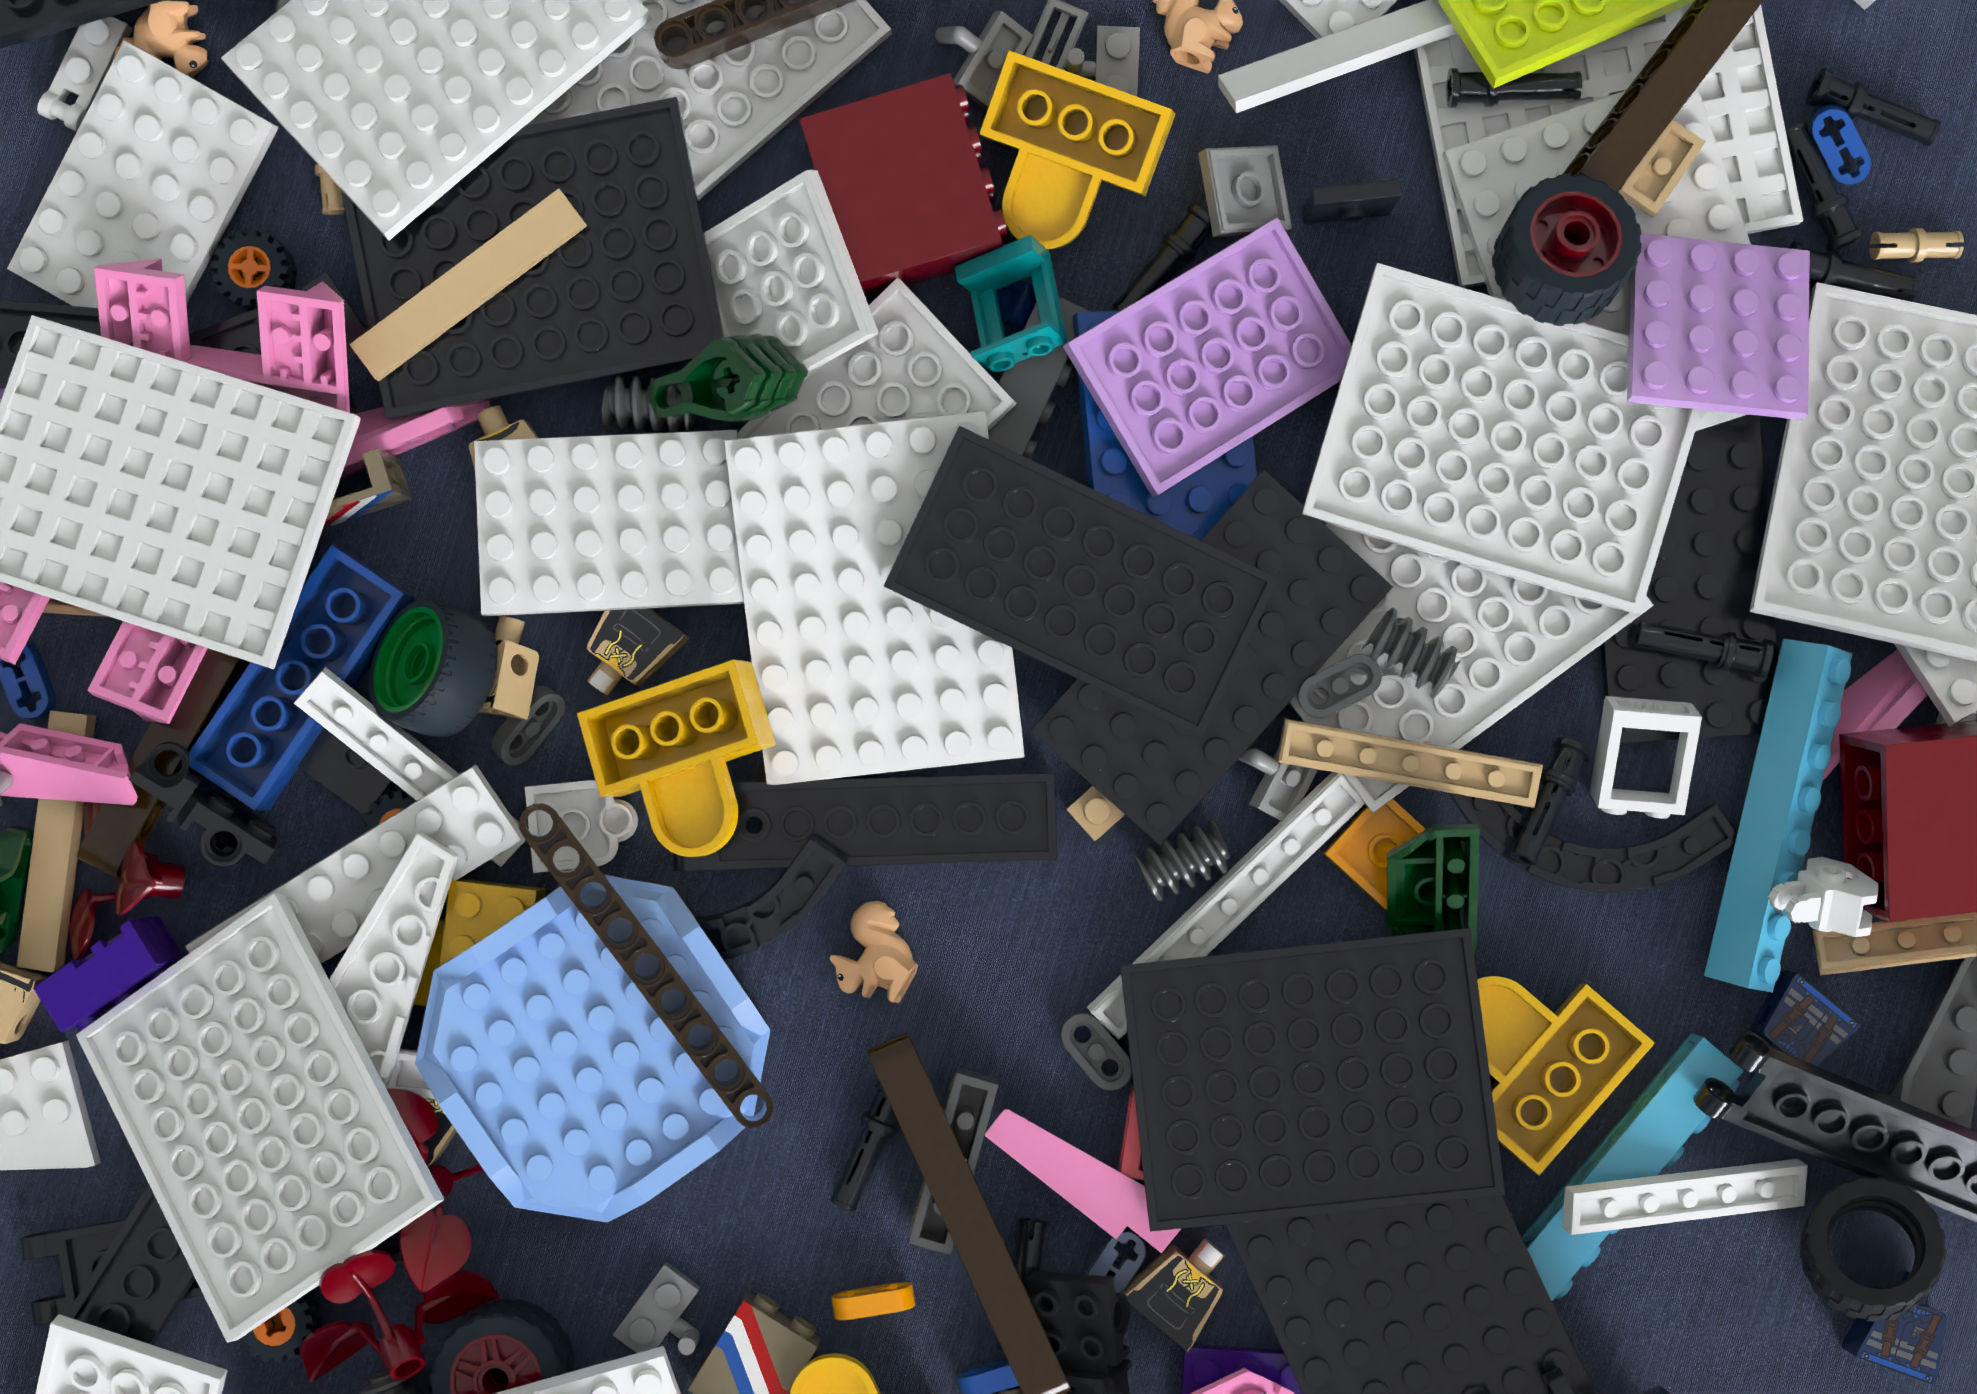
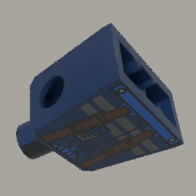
M1783 969L1775 982L1773 993L1769 992L1750 1030L1762 1037L1771 1048L1818 1066L1856 1033L1862 1025L1800 974Z
M1910 1271L1905 1272L1903 1280L1908 1277ZM1926 1296L1916 1308L1908 1313L1900 1314L1895 1319H1881L1873 1322L1856 1318L1843 1341L1842 1348L1857 1358L1935 1385L1938 1377L1947 1317L1941 1311L1926 1305Z

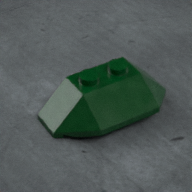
M1479 824L1433 825L1387 852V928L1395 936L1471 928L1475 966L1477 949Z

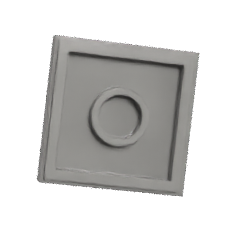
M1277 145L1206 148L1198 153L1213 237L1249 235L1277 217L1286 232L1292 229Z

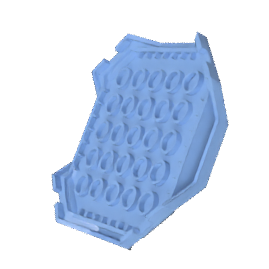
M604 874L757 1079L761 1081L770 1029L674 887ZM597 882L585 884L580 892L582 902L588 906H597L606 897L605 888ZM561 886L470 948L434 969L415 1065L438 1105L476 1160L515 1208L608 1223L648 1202L719 1152L745 1128V1126L737 1121ZM616 918L607 927L608 937L617 942L628 939L632 933V924L625 918ZM642 954L634 962V971L643 977L651 976L657 971L659 960L653 954ZM678 989L666 991L660 1000L661 1007L669 1012L679 1010L684 1005L685 994ZM697 1024L689 1030L687 1041L696 1047L703 1046L711 1038V1029L706 1025ZM729 1059L720 1061L715 1066L714 1077L720 1081L733 1079L738 1070L737 1063ZM749 1095L744 1098L740 1105V1111L744 1115L754 1116L758 1095Z

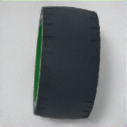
M428 599L417 600L408 604L392 618L376 645L377 647L370 666L369 695L376 712L395 725L424 735L448 737L463 730L465 726H468L473 721L474 717L477 716L479 710L483 707L495 678L498 652L496 639H494V633H492L491 628L481 619L460 608Z

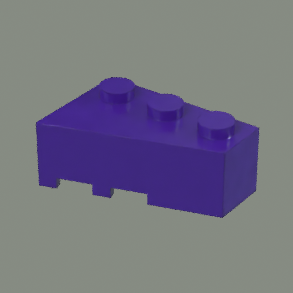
M159 915L128 920L119 927L122 931L120 934L107 942L104 939L90 947L92 951L81 960L69 962L33 988L60 1032L76 1028L79 1032L100 1018L101 1012L112 1005L114 1007L139 988L184 958V955Z

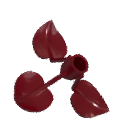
M85 802L83 812L85 835L104 803ZM133 841L125 852L116 892L92 896L91 889L85 888L77 897L69 922V943L73 960H81L90 945L94 931L95 910L101 903L115 901L116 914L124 915L142 898L149 899L150 895L178 899L185 882L184 865L158 861L159 856L157 854L143 851L141 843Z
M387 1089L426 1163L428 1147L424 1141L430 1139L438 1129V1120L433 1107L427 1100L416 1093L402 1089ZM479 1163L453 1174L441 1165L428 1167L443 1198L451 1193L454 1182L483 1171ZM440 1204L432 1208L434 1212L431 1210L427 1211L399 1231V1249L404 1268L413 1285L421 1293L430 1290L441 1281L456 1273L465 1264L471 1251V1235L466 1224L455 1215L442 1216L443 1207Z
M382 1250L365 1251L358 1255H353L345 1259L343 1263L330 1266L322 1273L319 1281L320 1290L327 1300L338 1304L347 1303L364 1293L383 1330L381 1341L379 1342L374 1336L372 1325L362 1323L361 1321H355L351 1325L346 1321H335L315 1330L304 1339L300 1346V1355L310 1383H313L368 1343L380 1355L383 1365H387L390 1376L393 1379L402 1380L410 1378L419 1373L425 1366V1360L419 1347L426 1342L423 1335V1321L430 1324H440L452 1320L484 1302L499 1300L497 1290L488 1279L480 1274L468 1271L456 1272L430 1290L423 1292L425 1301L417 1304L415 1307L414 1331L407 1328L405 1324L390 1326L372 1287L382 1284L393 1274L395 1263L392 1256Z

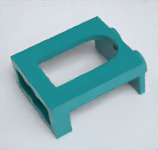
M1028 235L955 266L957 282L971 294L981 348L971 351V357L991 373L1009 370L1017 362L1032 356L1046 355L1055 347L1068 342L1050 252L1034 237ZM1032 276L1041 323L1005 338L996 290Z

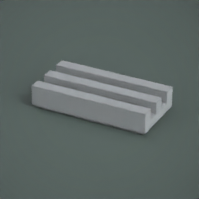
M1048 0L1024 56L1034 59L1054 10L1060 11L1062 13L1041 62L1050 65L1068 20L1072 16L1077 19L1056 66L1066 71L1067 54L1076 47L1089 12L1060 0Z

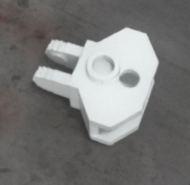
M1817 857L1807 860L1806 870L1799 871L1797 881L1780 883V885L1776 884L1774 888L1772 887L1767 897H1769V904L1778 911L1785 909L1786 917L1794 923L1808 922L1810 927L1819 931H1834L1852 937L1870 935L1872 915L1866 910L1863 911V906L1876 903L1878 883L1851 864L1825 857Z

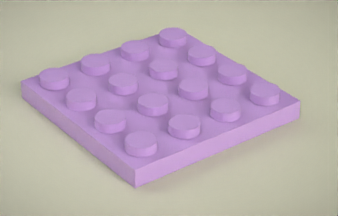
M1642 233L1640 235V242L1642 243L1641 253L1637 258L1638 263L1630 278L1627 402L1802 420L1808 414L1810 251Z

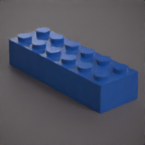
M331 545L301 590L275 668L271 669L252 662L249 664L190 750V767L254 811L270 810L298 770L299 763L324 728L294 704L296 699L324 667L353 689L370 665L377 647L376 645L388 623L391 622L392 618L402 608L411 604L415 597L347 550Z

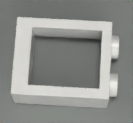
M1605 696L1589 791L1598 808L1614 815H1624L1627 811L1644 812L1646 815L1654 818H1668L1670 814L1685 815L1702 716L1692 703ZM1622 727L1680 732L1669 793L1612 789Z

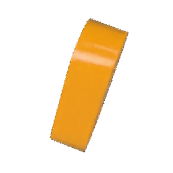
M896 1282L846 1290L831 1296L835 1320H851L911 1309L916 1305L911 1282Z

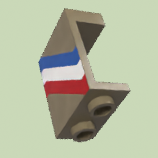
M379 448L362 453L372 487L334 499L323 529L412 500L400 459Z
M747 1292L708 1358L693 1378L688 1391L693 1394H789L798 1372L809 1362L818 1347L820 1337L814 1334L816 1328L801 1317L794 1316L793 1319H790L779 1312L780 1306L770 1297L762 1293H757L754 1296Z

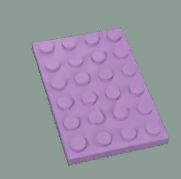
M1277 217L1070 341L1063 348L1149 493L1154 497L1340 382L1351 349V343Z

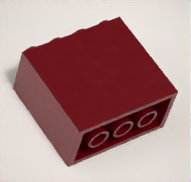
M951 73L800 118L814 169L818 170L866 299L880 295L898 277L906 286L947 275L955 272V266L1002 247V244L1007 243L1005 235L1007 234V229L1001 209L992 210L991 203L995 202L993 197L995 191L988 167L980 169L978 164L982 162L980 154L982 148L975 126L967 128L966 122H970L967 112L969 105L962 84L954 86Z
M1977 720L1958 722L1951 727L1944 723L1839 734L1843 862L1851 864L1878 883L1876 903L1864 905L1863 911L1866 910L1871 915L1889 922L1977 912Z

